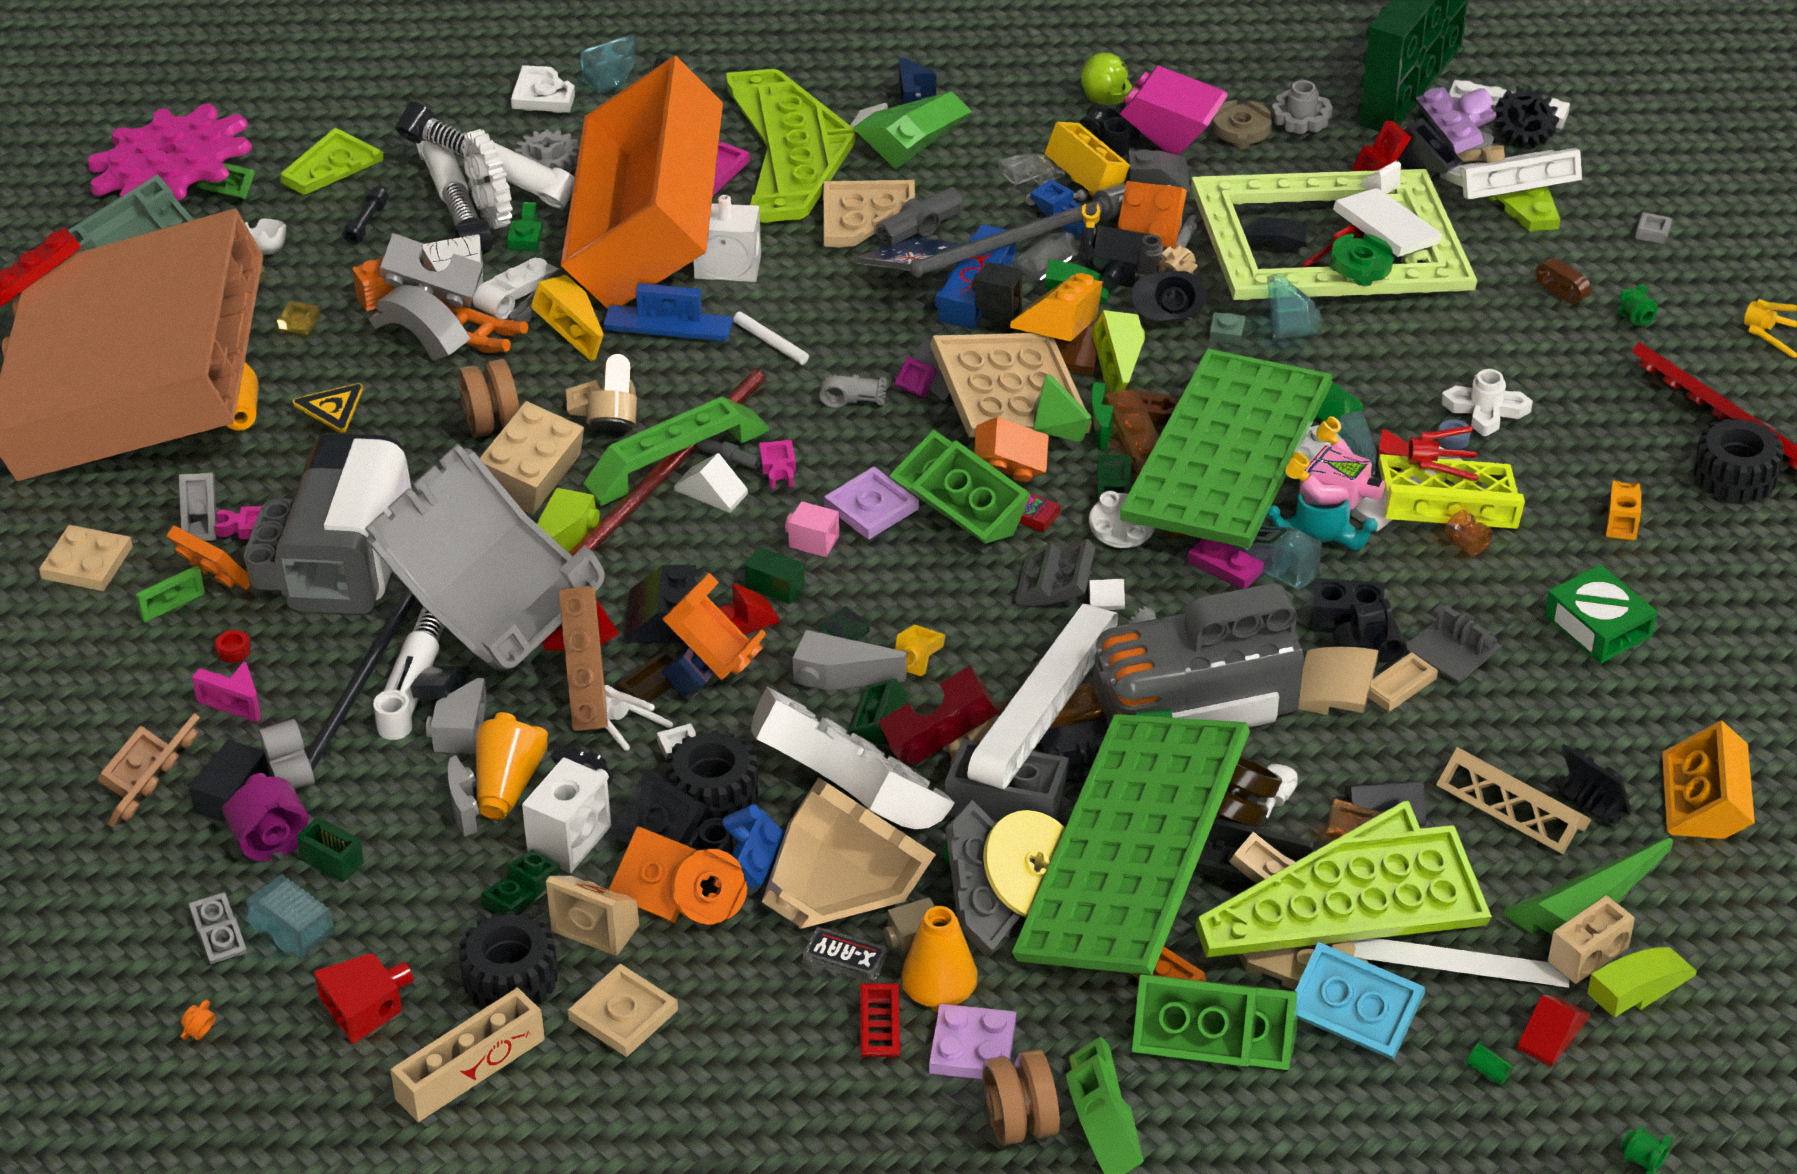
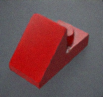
M736 583L732 584L733 603L719 607L744 635L780 622L779 616L764 596Z

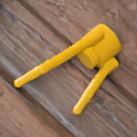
M1761 299L1758 302L1752 301L1744 317V324L1750 326L1748 332L1761 337L1790 357L1797 358L1796 352L1764 331L1765 329L1771 330L1775 322L1797 328V321L1777 316V312L1773 311L1797 312V305L1771 303Z

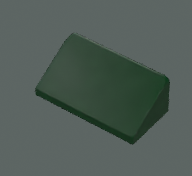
M896 678L866 686L848 735L851 736L852 733H855L869 742L889 744L878 721L904 706L908 700L907 693Z

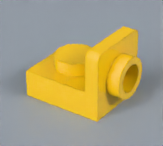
M915 624L897 634L895 649L907 652V672L917 676L926 674L929 656L943 648L946 634Z

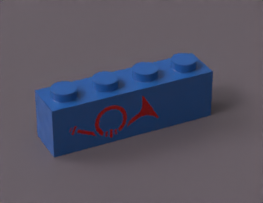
M981 224L976 234L970 236L968 243L1007 231V229ZM1016 242L957 262L954 271L948 273L943 290L939 289L936 294L935 307L938 308V321L975 329L983 312L976 306V292L972 291L973 277L975 273H980L985 262L1011 266L1016 257Z

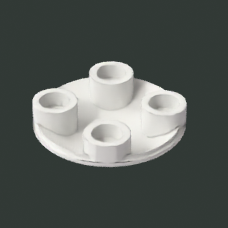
M1104 492L1101 494L1100 500L1091 509L1089 515V526L1094 536L1104 544L1116 548L1138 546L1146 542L1155 531L1153 527L1120 520V509L1128 496L1126 493Z

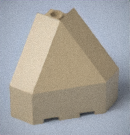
M818 778L788 823L762 903L792 921L800 929L905 902L936 854L821 778Z

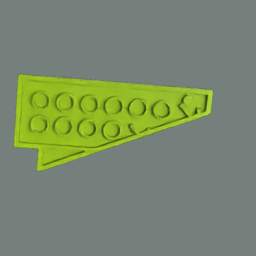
M1404 801L1199 916L1195 927L1205 956L1215 957L1317 945L1318 942L1329 944L1486 926L1492 916L1455 826L1420 829L1410 802Z

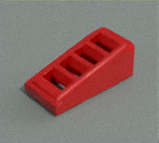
M860 983L861 1057H900L899 983ZM868 1004H890V1008H868ZM868 1016H891V1020H868ZM869 1028H891V1033H869ZM869 1041H891V1046H869Z

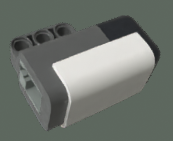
M322 434L313 444L294 499H272L264 503L260 509L244 552V560L251 586L261 590H281L282 596H286L288 606L297 611L366 614L370 612L374 607L375 601L380 599L385 593L392 570L367 542L369 534L365 527L383 511L389 517L392 513L388 506L408 488L411 489L407 460L399 441L388 435Z

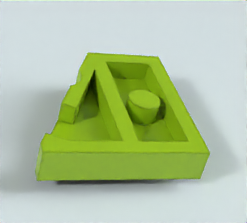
M1548 186L1488 196L1492 202L1495 200L1502 202L1505 205L1504 211L1512 218L1517 219L1528 231L1559 229L1561 219Z

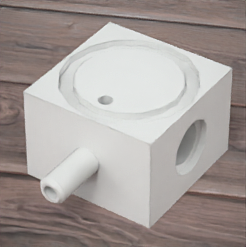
M721 195L718 198L719 204L711 205L706 253L693 260L694 278L756 282L761 259L759 206L732 205L730 196Z
M563 757L522 804L527 852L533 849L559 864L561 870L568 873L573 872L611 827L607 784L609 776L605 770L597 769L595 771Z

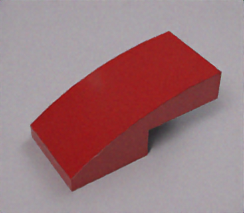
M1385 121L1373 146H1363L1351 171H1378L1397 161L1409 143L1411 136L1395 122Z

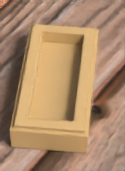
M1411 652L1372 679L1368 698L1387 712H1390L1436 680L1438 670Z

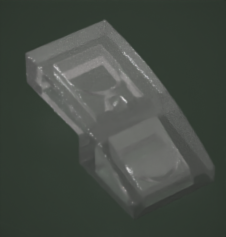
M1022 154L999 160V171L1015 186L1031 179L1035 180L1039 185H1043L1050 179L1056 180L1065 176V171L1043 154Z

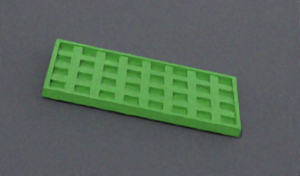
M1207 349L1120 509V520L1250 549L1287 475L1286 465L1294 453L1299 451L1332 385V374Z
M1114 714L1012 951L1017 961L1145 975L1153 974L1249 736L1250 730L1246 722Z

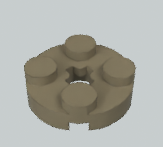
M1237 100L1227 101L1221 105L1213 117L1212 133L1227 142L1233 143V146L1238 149L1249 148L1251 143L1262 141L1271 134L1272 122L1270 111L1264 105L1247 100V105H1237Z

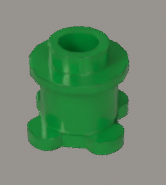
M1640 284L1634 289H1624L1620 292L1618 297L1620 299V306L1617 308V312L1621 316L1629 315V320L1633 325L1643 326L1654 320L1658 311V304L1655 300L1645 296L1648 288Z
M1640 1126L1636 1131L1631 1128L1624 1136L1620 1145V1150L1624 1151L1623 1160L1627 1163L1632 1160L1646 1168L1645 1174H1656L1669 1155V1148L1673 1138L1666 1135L1661 1141L1646 1132L1647 1128L1644 1126Z

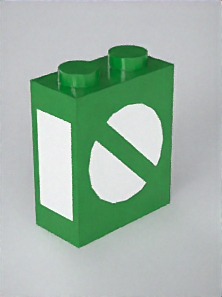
M1600 564L1588 571L1581 572L1577 577L1563 584H1558L1549 590L1545 617L1596 661L1602 664L1653 637L1658 611Z

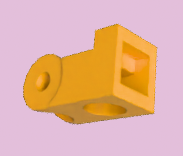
M1612 480L1606 537L1636 541L1641 516L1640 483L1628 484Z

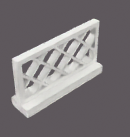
M1577 148L1561 151L1547 150L1506 157L1503 161L1459 165L1446 174H1440V178L1463 187L1464 198L1474 199L1582 180L1580 150Z

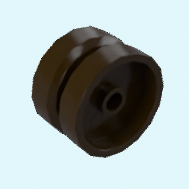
M1240 755L1218 813L1246 825L1261 827L1269 808L1258 797L1275 798L1282 783V778L1268 768Z

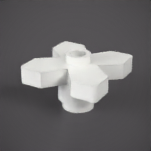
M1484 369L1475 375L1472 388L1454 386L1444 391L1441 404L1452 413L1473 414L1471 423L1473 429L1482 436H1488L1499 430L1500 416L1520 419L1531 413L1533 401L1522 392L1505 391L1506 383L1503 375L1497 370Z

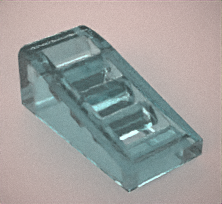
M1357 411L1340 416L1341 429L1338 435L1344 439L1353 454L1370 460L1372 463L1371 477L1374 478L1377 453L1363 412Z

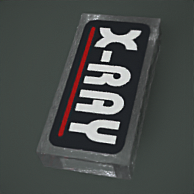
M820 927L816 928L803 952L804 963L870 983L875 982L888 957L887 947Z

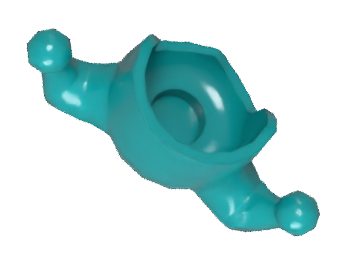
M1298 494L1296 513L1292 517L1283 519L1280 516V509L1275 505L1270 507L1266 515L1272 520L1274 528L1288 529L1281 536L1283 538L1305 537L1318 543L1334 541L1352 551H1358L1365 547L1371 533L1376 531L1378 523L1374 518L1365 519L1363 529L1357 530L1349 522V500L1345 499V502L1337 508L1308 505L1305 503L1303 494Z

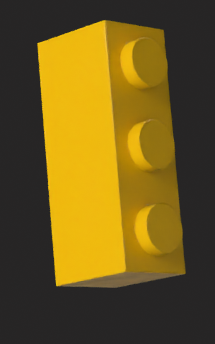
M1055 123L1044 153L1054 162L1055 167L1067 172L1071 176L1070 179L1088 190L1087 193L1094 197L1098 190L1124 183L1130 168L1129 163L1080 123Z

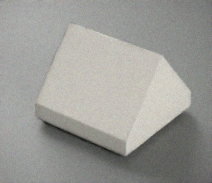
M1395 161L1362 179V186L1368 190L1379 188L1388 194L1400 187L1401 164L1399 161Z
M1124 579L1089 580L1087 590L1091 606L1106 610L1125 609Z

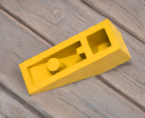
M567 275L538 282L531 308L590 361L596 360L604 334L587 293Z

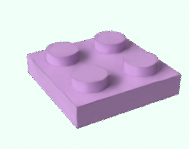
M873 467L824 496V507L839 511L840 519L869 540L919 510V499L880 470Z
M940 1004L929 1062V1074L983 1079L982 1064L984 1059L1004 1055L1010 1060L1016 1026V1012Z

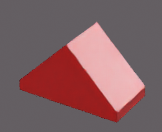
M1541 995L1518 1043L1517 1049L1552 1067L1588 1021L1590 1013L1558 996Z

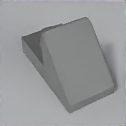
M215 473L179 474L181 529L204 541L217 540L214 525L218 523L216 513L220 511V508L216 507Z

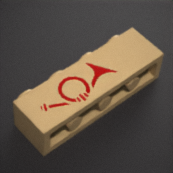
M517 987L391 1068L395 1100L419 1123L544 1041L541 1009Z

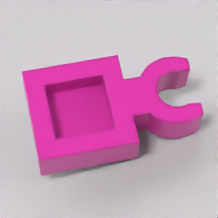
M792 440L759 443L763 475L769 474L770 488L776 489V481L780 479L786 480L788 486L793 487L796 460Z
M262 506L241 507L240 513H233L229 510L217 511L218 523L214 525L216 536L227 537L238 533L239 539H250Z

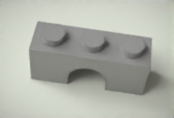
M392 233L380 266V277L384 278L386 283L395 287L400 285L419 287L434 296L445 299L447 304L454 307L471 306L474 293L482 275L483 263L453 254L447 268L439 272H432L425 269L420 263L423 243Z

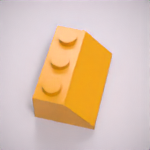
M1085 273L1072 275L1042 295L1011 321L1010 328L1071 342L1097 318L1103 282L1093 280L1094 277Z
M1722 720L1662 752L1667 832L1678 836L1725 839L1755 823L1748 744Z

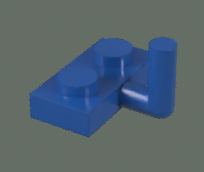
M752 804L725 816L722 820L723 827L738 841L732 856L740 863L744 874V881L747 882V886L751 890L762 885L785 835V832L762 809L759 810L758 806Z

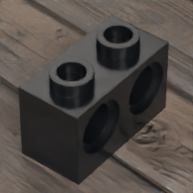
M1315 578L1311 631L1334 633L1335 629L1341 624L1351 622V603L1357 602L1359 605L1379 602L1380 598H1384L1385 583Z

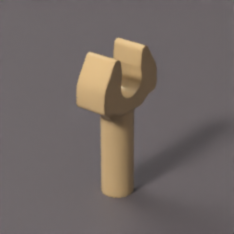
M1504 145L1485 146L1482 149L1468 150L1457 154L1463 161L1462 163L1478 161L1491 163L1505 160Z

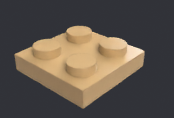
M68 525L39 568L41 579L104 591L132 549L131 537Z
M619 964L570 1007L568 1014L570 1021L625 1057H628L678 1011V1000L627 967Z

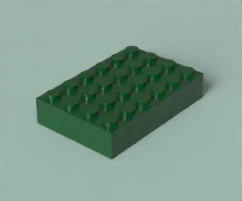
M1391 0L1386 7L1381 8L1378 17L1374 22L1371 21L1368 24L1365 38L1368 39V46L1363 55V64H1366L1365 73L1360 82V88L1363 89V95L1358 105V113H1361L1360 126L1380 132L1385 121H1393L1398 126L1402 124L1417 105L1416 98L1424 95L1462 48L1468 0Z

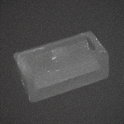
M1053 233L1018 256L1011 264L1012 267L1022 269V272L1036 280H1043L1046 276L1049 259L1068 262L1079 253V249L1072 233Z

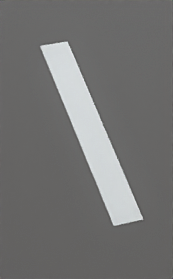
M1379 938L1350 941L1355 946L1353 957L1569 988V978L1549 962Z

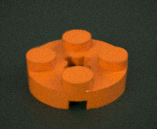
M718 849L694 850L676 866L671 878L670 898L677 906L679 912L687 919L700 924H716L733 917L741 909L747 895V882L744 881V874L740 863L729 853ZM712 876L715 878L713 884L718 889L715 894L708 893L705 897L702 894L703 888L700 886L702 880H708Z

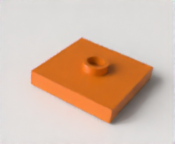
M637 826L609 890L625 894L637 900L639 909L675 923L680 912L670 898L672 874L678 863L696 849Z

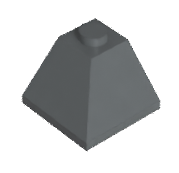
M1146 149L1128 152L1126 162L1130 164L1127 173L1128 181L1183 187L1187 190L1186 198H1190L1187 160L1185 156Z

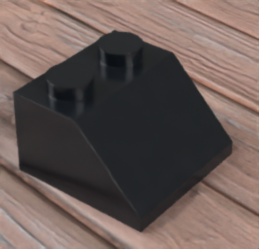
M661 565L629 590L625 643H685L663 618L697 585L696 565Z

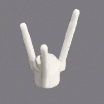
M604 685L608 718L606 729L624 751H628L630 746L610 720L622 719L628 710L667 728L673 727L671 721L651 712L655 708L653 704L617 691L609 685Z

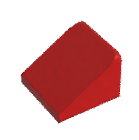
M1382 429L1378 460L1380 454L1408 456V443L1391 432ZM1390 467L1393 470H1402L1400 468Z

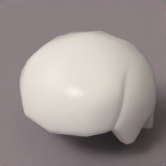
M263 218L258 221L254 228H250L248 223L245 222L263 255L274 254L282 248L286 235V224L284 222Z

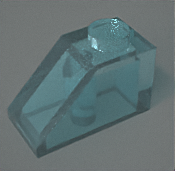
M632 34L580 52L582 76L598 93L623 85L636 62L635 37Z
M1281 274L1268 276L1267 283L1274 340L1318 334L1317 328L1321 327V314L1319 309H1315V302Z

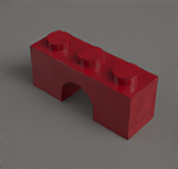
M970 665L940 683L944 699L941 706L932 714L920 716L910 703H907L878 721L891 750L901 762L912 767L999 714L985 684Z

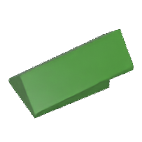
M934 429L889 475L890 479L984 543L1013 536L1030 498V493L957 440L952 443Z
M1140 974L1132 1052L1246 1067L1258 1066L1290 1070L1297 1033L1296 991Z

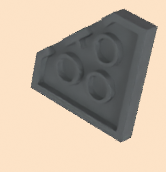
M971 800L960 810L945 830L957 919L963 934L986 956L995 949L1021 915L1009 909L997 897L990 886L985 873L983 851L986 838L996 823ZM1034 866V870L1038 871L1039 868Z

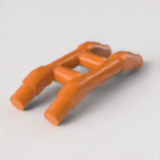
M435 296L450 309L462 326L467 321L480 325L474 333L466 331L471 339L465 344L477 348L478 351L483 353L507 352L510 350L511 343L508 339L488 338L493 331L503 336L525 334L528 331V324L525 321L498 319L465 306L454 307L447 304L445 299Z

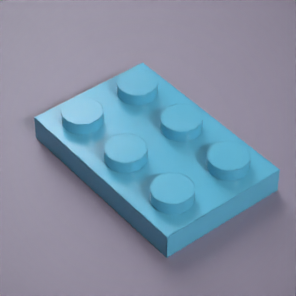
M1318 942L1295 989L1297 992V1019L1394 1060L1426 990L1422 985Z

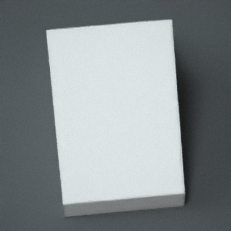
M719 453L692 466L674 485V491L728 513L748 494L746 486Z

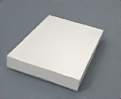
M1379 188L1338 199L1334 204L1333 210L1367 235L1378 237L1388 243L1393 250L1392 253L1397 257L1439 244L1443 235Z

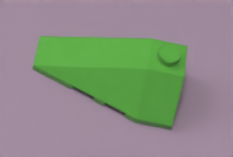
M951 91L876 111L858 123L854 130L896 170L967 118L972 111Z

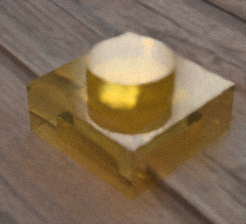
M290 301L277 319L279 330L308 335L321 316L320 308L316 305Z

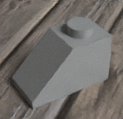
M476 678L448 694L447 698H441L436 701L433 716H428L426 721V736L432 737L434 752L476 754V732L480 723L484 721L487 708L484 678Z

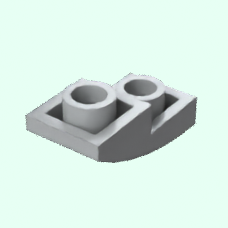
M457 756L449 758L448 781L452 810L460 831L466 837L478 832L476 816L479 815V808L474 799L473 788L476 787V778L470 767L464 768Z
M225 892L189 903L191 916L210 965L247 953L236 917L234 918Z

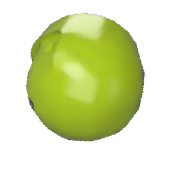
M1097 53L1084 63L1080 76L1082 87L1088 99L1094 103H1102L1104 105H1114L1123 102V99L1132 88L1131 83L1127 80L1128 69L1123 60L1113 53Z

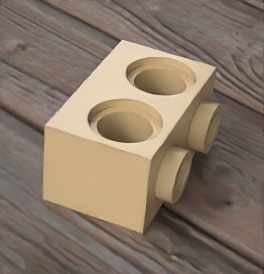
M1606 895L1553 931L1548 962L1573 983L1577 984L1629 948L1635 917Z

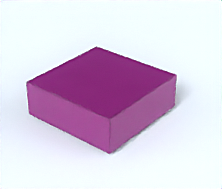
M907 356L893 385L898 389L924 399L938 370L931 365Z

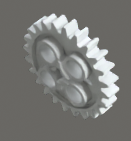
M479 129L468 132L464 135L465 140L462 141L464 146L462 152L465 156L463 162L465 174L469 178L468 186L472 189V198L476 208L480 210L481 218L487 220L490 229L508 226L510 219H512L510 213L512 211L510 204L512 198L509 190L510 186L505 179L507 174L502 169L503 162L498 149L494 148V141L490 140L489 134H485L484 130ZM489 176L491 182L485 183L484 177Z

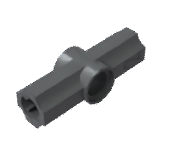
M950 187L924 201L912 198L902 206L900 213L876 224V234L881 244L885 247L899 243L916 233L924 237L929 236L938 228L940 221L964 210V201L961 199L959 191L954 187Z

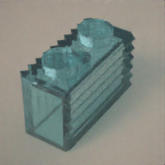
M283 874L277 876L246 900L249 911L247 917L251 926L259 933L266 931L273 936L277 946L285 952L292 950L298 956L304 958L306 953H310L312 949H315L318 944H321L323 940H327L328 936H332L334 933L333 919L329 907H325L318 899L315 900L313 896H310L303 888L300 889L293 881L290 882L288 877L285 878Z

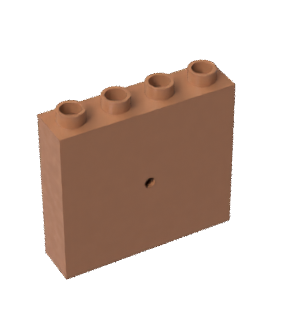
M236 208L72 254L23 290L21 295L14 297L12 307L15 319L11 335L5 337L2 341L4 362L0 374V458L16 481L234 423L263 262V254Z

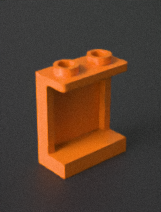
M708 573L675 605L663 620L723 680L731 671L737 676L751 662V659L762 650L763 647L759 642L765 637L766 633L761 629L755 636L748 639L707 597L719 583Z

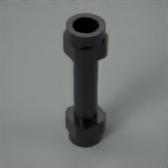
M374 187L365 196L366 204L357 218L349 220L344 227L345 230L342 235L346 242L357 244L366 235L365 226L374 213L381 211L386 205L388 199L386 190L381 187Z

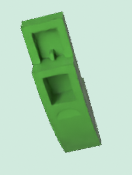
M1100 1036L1069 1056L1072 1070L1066 1073V1078L1079 1120L1104 1174H1125L1143 1163L1144 1160L1131 1107L1121 1097L1110 1045Z

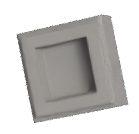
M1642 212L1635 239L1666 245L1673 218Z

